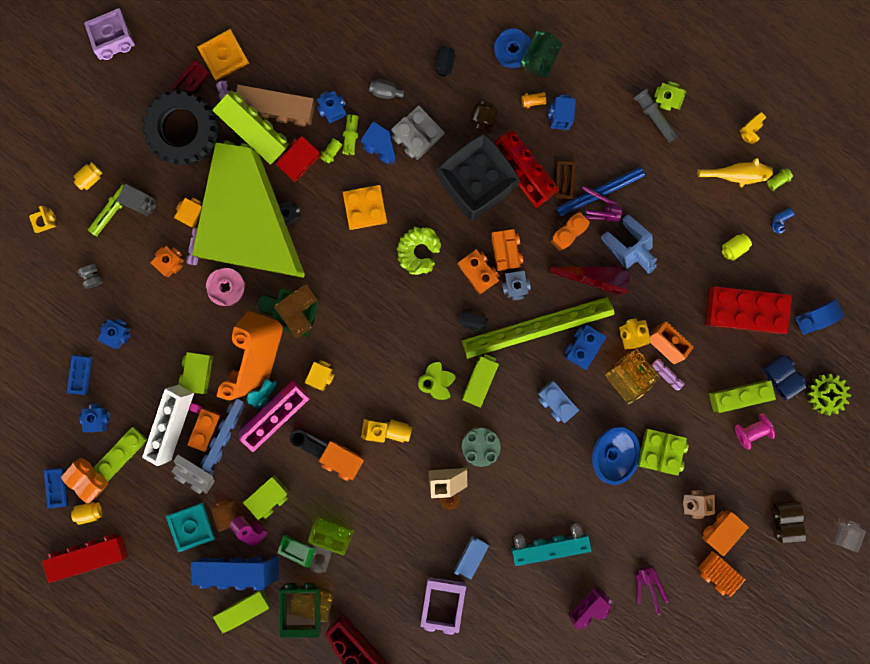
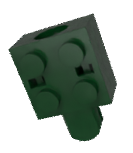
M281 289L278 298L269 295L262 296L258 301V309L262 313L271 315L272 319L279 321L282 324L283 330L310 337L320 300Z

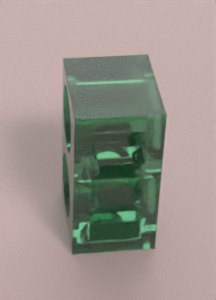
M537 30L520 65L533 76L547 78L563 44L552 33Z

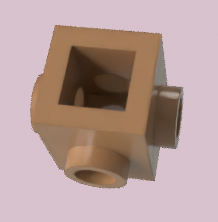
M692 490L691 494L684 495V514L692 515V518L702 519L704 516L715 514L714 494H703V490Z

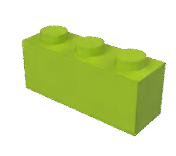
M768 380L709 393L713 412L716 413L776 400L772 382Z

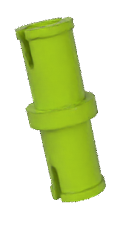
M347 115L346 130L343 132V137L345 138L342 151L345 155H349V153L350 155H355L359 119L356 115H352V117Z

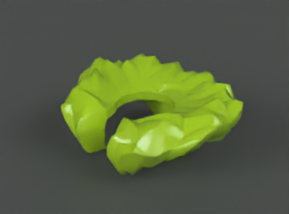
M414 227L413 230H409L408 233L404 234V237L400 238L397 247L398 261L404 269L409 271V274H427L433 270L434 260L430 258L418 259L414 255V248L419 244L426 245L432 253L440 252V239L431 228Z

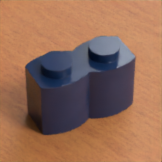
M780 355L765 365L762 370L769 381L772 382L779 396L783 400H789L806 388L804 383L806 380L800 372L797 373L793 367L795 363L789 356Z

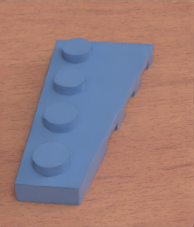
M236 399L234 403L231 402L227 410L229 414L226 420L223 419L218 428L220 432L217 438L214 437L209 446L211 450L208 455L205 454L201 461V469L212 476L215 470H212V467L220 461L223 450H221V447H225L231 436L229 431L235 428L245 406L244 402Z

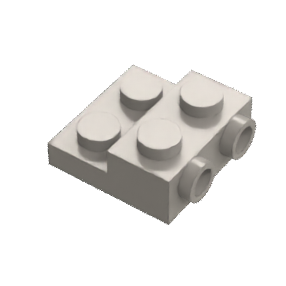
M420 106L416 107L407 117H404L391 129L392 139L398 145L401 143L406 148L404 151L410 158L415 157L417 160L445 135V132Z
M177 455L174 460L176 465L172 470L174 475H176L174 479L182 484L185 482L191 484V489L198 494H201V492L207 494L215 482L212 475Z

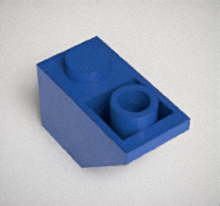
M372 122L361 139L363 149L370 154L373 152L378 154L379 159L384 163L389 164L390 162L394 165L396 160L389 131Z

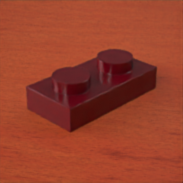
M194 60L170 89L188 90L194 93L211 73L197 60Z

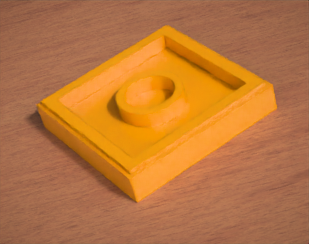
M231 29L197 46L215 81L250 64Z

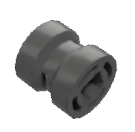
M96 264L77 270L79 277L83 278L82 284L84 289H90L103 283L102 278L97 274Z

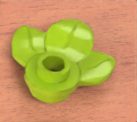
M440 362L432 363L427 367L426 374L419 378L418 386L422 392L430 393L433 398L445 400L450 398V393L446 387L453 383L456 376L451 372L442 371ZM425 380L431 381L430 387L424 385Z

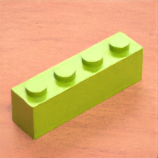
M231 90L212 111L271 165L288 147L289 143L286 137L281 133H277L268 120H263L253 106H248L238 92Z

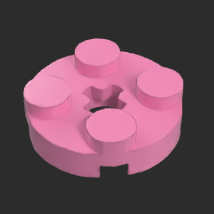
M221 268L212 272L206 282L209 298L215 304L221 306H233L242 299L245 293V281L237 271L231 268ZM229 282L230 290H226L224 293L221 284Z

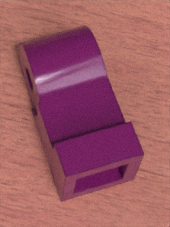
M238 516L230 523V528L235 532L237 538L253 547H256L268 534L257 520L251 524L243 516Z

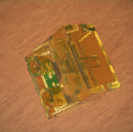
M637 348L633 349L605 373L606 378L628 405L644 396L660 378L656 370L651 367Z

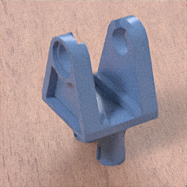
M627 214L623 217L622 223L637 240V244L626 248L608 231L601 236V239L625 268L628 269L635 262H638L647 273H651L657 267L655 263L657 258L649 252L653 248L652 234Z

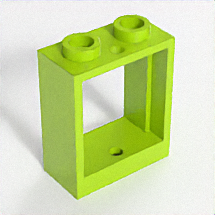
M484 355V358L479 357L462 400L481 408L499 364L495 363V358Z

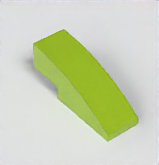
M258 590L216 614L213 618L223 634L268 610L271 607V603L264 591Z

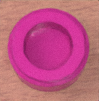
M191 401L189 410L200 414L201 409L205 407Z

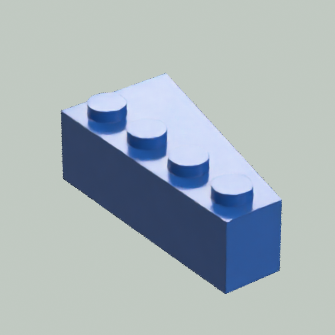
M272 556L266 561H262V557L249 558L243 561V557L228 559L226 562L225 558H199L191 562L192 585H199L201 589L211 588V586H217V589H227L229 586H234L236 590H243L247 587H253V590H264L266 586L279 580V556Z

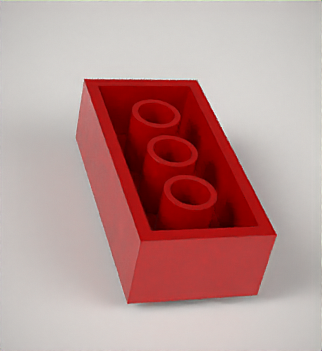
M711 287L708 293L705 326L788 334L792 295Z

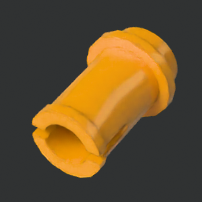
M545 92L530 95L525 93V95L521 96L522 106L528 109L530 106L545 105Z

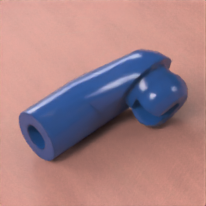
M788 208L774 216L772 229L775 233L780 234L785 231V220L794 216L792 208Z

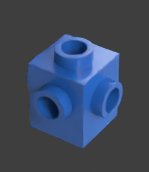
M335 91L324 92L317 99L320 104L317 106V109L322 117L326 116L329 124L346 116L343 108L346 104L342 96H337Z
M118 318L115 320L108 319L100 328L101 334L98 340L114 349H120L122 344H125L130 337V328L126 326V322Z
M90 404L88 408L82 409L79 420L80 424H82L83 432H102L108 430L110 414L107 411V407L100 408V404Z

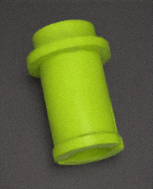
M332 138L325 151H321L322 155L320 158L328 164L333 162L334 156L343 145Z
M788 168L781 169L780 173L767 181V185L772 191H775L785 182H790L793 175Z

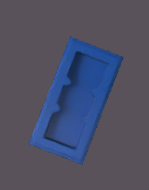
M71 356L67 393L88 395L93 357Z
M65 467L44 470L47 508L69 506L67 485L61 478L65 473Z

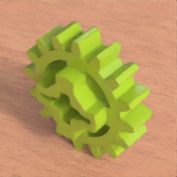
M826 374L825 377L824 375H819V380H812L814 385H808L811 389V392L806 393V395L811 396L808 403H814L811 408L818 409L819 414L825 412V415L831 416V413L837 415L839 414L838 409L844 411L843 405L850 403L846 400V397H851V394L846 392L850 387L844 386L846 381L839 380L840 376ZM831 393V394H835V395H834V396L831 395V396H828V397H827V396L822 395V394Z

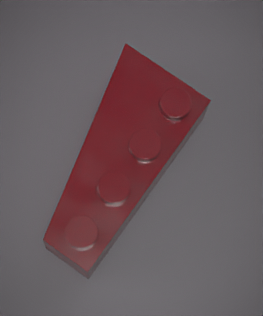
M343 614L328 627L325 635L342 664H388Z

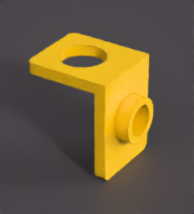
M39 206L40 212L29 216L35 233L57 227L54 212L45 206ZM40 216L43 217L46 224L43 227H39L36 223L37 218Z

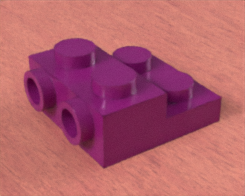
M594 588L569 615L572 624L580 631L582 627L586 628L590 624L592 616L597 621L601 618L605 619L611 611L610 608L613 601L603 590L598 592Z

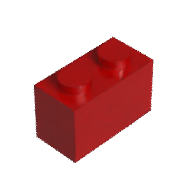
M303 136L299 139L296 138L290 144L291 148L286 153L283 152L277 158L278 162L276 163L294 182L320 156L319 151Z

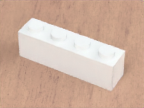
M180 385L164 390L142 458L156 466L172 460L194 395L193 392Z

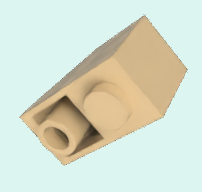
M467 468L428 471L431 498L451 497L467 487Z

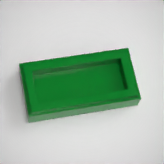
M283 535L278 554L304 567H310L315 548L288 535Z

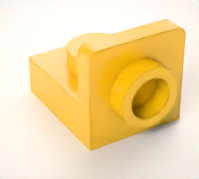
M762 112L753 117L739 130L741 137L747 143L754 144L760 139L755 132L764 125L762 121L767 118Z
M364 419L361 438L384 443L387 424Z

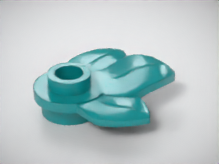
M265 379L259 391H250L248 393V404L252 405L255 409L265 407L269 396L276 388L277 381L271 382Z

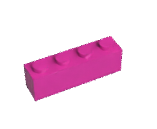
M293 379L238 431L239 440L254 452L309 400L307 392Z

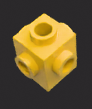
M630 319L626 321L625 325L619 327L625 349L638 348L651 343L646 320Z

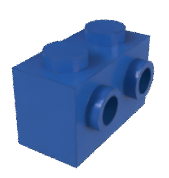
M569 95L556 97L554 103H551L548 109L551 129H570L574 122L576 99L571 98Z
M584 325L583 328H578L574 335L576 340L573 344L570 343L564 353L567 354L565 359L583 370H587L606 336L588 325Z

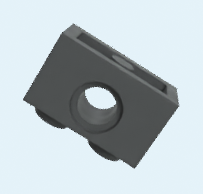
M127 184L124 185L117 199V202L147 217L149 213L151 214L156 206L154 198Z

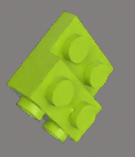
M645 429L637 466L678 476L679 472H682L684 469L682 457L683 453L688 451L689 444L686 442L687 438Z

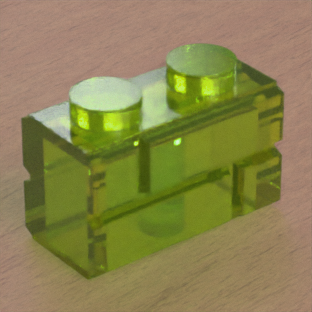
M318 518L312 527L308 543L344 556L350 546L354 531Z

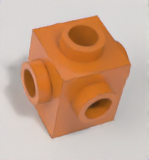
M165 246V248L161 247L155 253L156 257L151 261V264L164 276L170 277L183 267L182 263L184 260L181 258L182 253L178 249Z

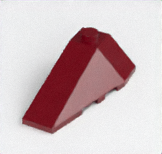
M615 265V267H551L548 271L549 273L619 296L627 294L631 274L626 271L627 268Z

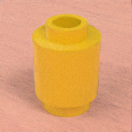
M91 162L89 165L86 164L73 176L75 178L73 182L81 190L83 188L88 190L101 178L100 175L103 172Z
M391 419L390 423L386 422V438L399 442H409L413 427Z
M91 502L74 506V510L71 511L73 522L81 525L97 521L98 518L102 517L100 503Z

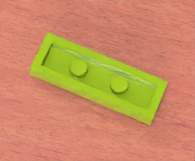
M132 427L97 463L94 471L102 474L108 482L148 439L135 427Z

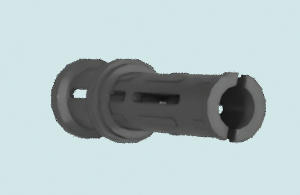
M647 88L633 99L638 101L643 108V113L650 116L665 139L670 143L678 135L658 109V103L652 99Z

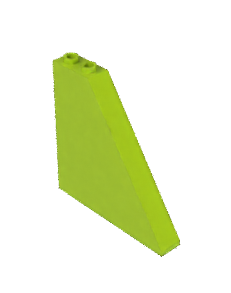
M224 141L223 144L216 143L192 256L304 278L303 268L260 155L248 144L241 143L240 146H235V143Z

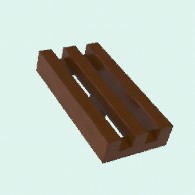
M557 160L555 184L559 188L561 165H564L562 194H559L558 191L554 195V199L573 200L576 161ZM568 165H571L569 195H566Z

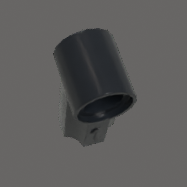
M296 429L290 435V442L293 446L299 447L319 459L328 446L327 443L307 433L304 429ZM296 433L304 435L302 443L295 441L294 435Z

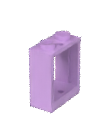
M428 577L420 627H424L426 631L443 630V633L453 635L454 632L459 633L466 583ZM431 589L459 593L455 624L426 620Z

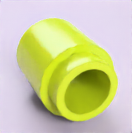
M736 235L722 245V254L726 259L734 261L747 252L752 243L747 235Z

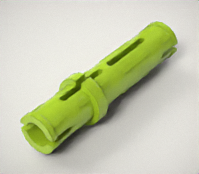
M124 184L121 185L113 197L110 196L108 204L87 229L93 235L98 236L116 211L123 207L121 203L117 202V199Z

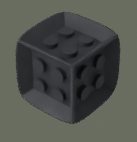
M485 133L469 141L436 169V176L439 178L444 189L471 221L495 206L520 183V179L512 165Z

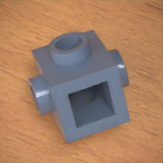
M525 271L504 275L505 282L502 283L503 293L507 294L508 298L512 297L513 300L524 299V295H527L528 290H531L529 278L526 279ZM514 283L519 285V289L514 288Z

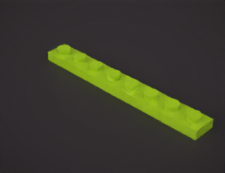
M606 297L462 340V344L468 359L615 315L614 308L609 298Z

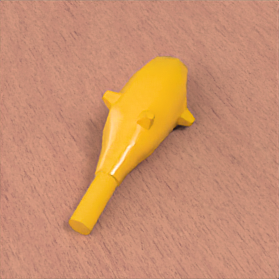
M755 158L753 162L737 163L726 168L698 170V177H718L730 182H738L740 187H743L745 184L766 181L773 175V168L761 164L758 158Z

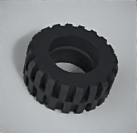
M173 89L169 93L165 91L160 93L161 97L152 99L153 104L151 107L147 105L145 109L147 111L146 117H142V122L145 123V127H142V133L146 135L145 143L151 147L150 150L153 154L158 155V158L169 163L184 166L187 164H197V161H203L206 159V155L212 154L214 145L219 141L217 136L220 134V128L218 127L220 122L219 118L212 111L214 108L209 105L208 101L188 90L179 91L178 89ZM178 110L190 111L198 121L197 135L186 146L172 144L165 133V125L169 116Z

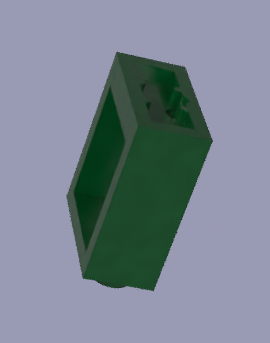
M286 583L280 588V638L320 637L321 586H316V583H305L304 586H296V583ZM288 593H315V625H287Z

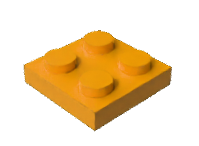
M380 185L343 192L350 230L387 223Z

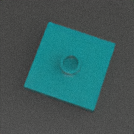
M203 502L166 515L178 552L216 539Z

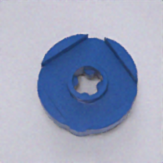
M519 29L503 31L494 45L495 57L503 67L519 68L528 62L532 53L530 37L526 36ZM511 44L518 47L515 53L508 50Z

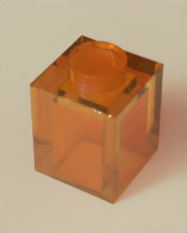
M226 499L217 502L216 507L211 509L218 531L230 528L231 521L238 517L234 501L228 502Z

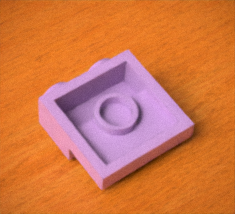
M120 8L84 23L93 51L99 60H109L114 54L128 52L131 47L135 46Z

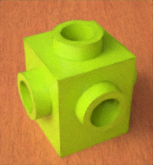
M669 81L668 84L662 83L661 87L658 86L654 97L657 98L656 102L660 104V108L670 111L672 107L680 110L686 91L679 89V84ZM671 93V98L667 99L668 94Z

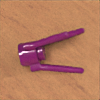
M582 186L584 191L609 204V206L606 205L603 212L586 210L587 214H592L583 215L586 219L618 222L620 220L622 207H618L617 202L611 201L597 192Z
M653 567L639 569V574L636 575L637 604H641V582H643L644 586L649 585L656 613L660 615L653 586L655 582L665 602L668 603L669 600L659 581L657 571H654Z

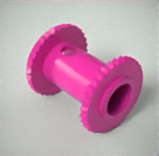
M759 414V421L746 428H743L741 425L735 426L736 435L745 449H751V442L765 435L770 439L775 437L773 425L766 415Z

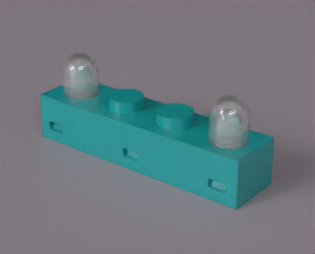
M578 523L571 526L572 536L564 537V535L552 537L553 540L548 541L537 539L534 540L533 544L526 545L525 537L522 534H517L514 537L515 547L511 548L515 566L592 552L589 536L586 533L583 534L582 526Z

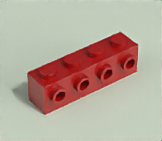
M513 130L501 136L495 142V145L512 165L520 179L519 187L536 208L560 190Z

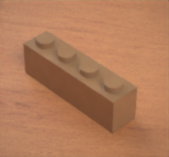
M237 85L236 92L244 98L243 101L248 106H253L258 111V115L263 120L275 118L280 123L291 121L295 122L294 124L297 126L306 127V124L311 125L315 107L313 98Z

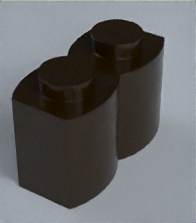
M798 501L774 503V508H772L771 512L773 519L776 520V527H774L773 531L774 537L778 539V542L806 541L802 503Z

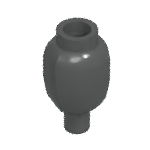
M384 79L371 80L369 92H372L374 96L384 99H392L395 96L403 98L404 90L397 89L393 82Z

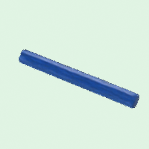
M639 167L593 189V191L605 196L644 177L645 173ZM587 192L558 206L557 211L560 216H564L599 198Z

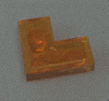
M305 284L274 306L296 339L313 328L302 311L318 300L308 285Z

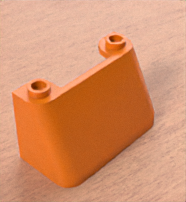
M247 311L234 326L232 341L237 347L245 349L240 370L237 372L235 370L231 371L229 379L219 386L217 397L233 400L248 395L250 391H259L265 379H270L283 332L282 324L279 321Z

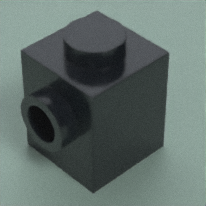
M288 200L279 206L287 227L301 219L299 216L301 211L296 203L292 204Z

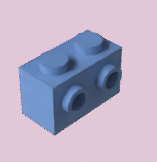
M550 381L537 393L540 396L539 402L545 408L548 406L553 411L551 415L557 422L561 420L563 423H566L579 411L554 381Z

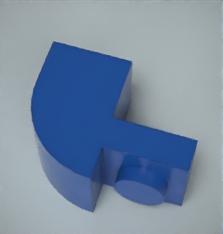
M834 299L819 305L811 311L796 316L795 319L804 335L834 324L845 315L838 300Z

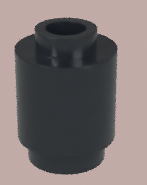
M441 46L440 50L437 51L433 70L436 71L437 75L446 77L451 74L456 57L454 49Z
M469 308L468 310L463 309L459 324H462L465 328L480 332L481 329L486 328L488 318H485V313Z

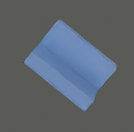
M471 536L454 568V573L457 575L460 573L472 579L489 544Z

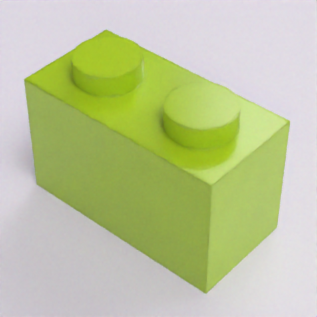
M187 352L182 360L184 372L180 375L179 385L193 393L207 394L213 356Z
M274 475L243 503L258 520L262 517L266 519L274 512L272 508L276 504L281 506L288 499L286 495L290 491Z

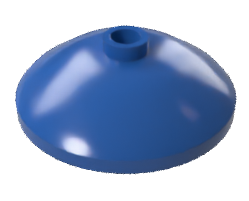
M613 427L606 430L598 438L593 449L592 464L600 480L607 484L618 485L631 478L638 467L640 445L637 437L629 429Z

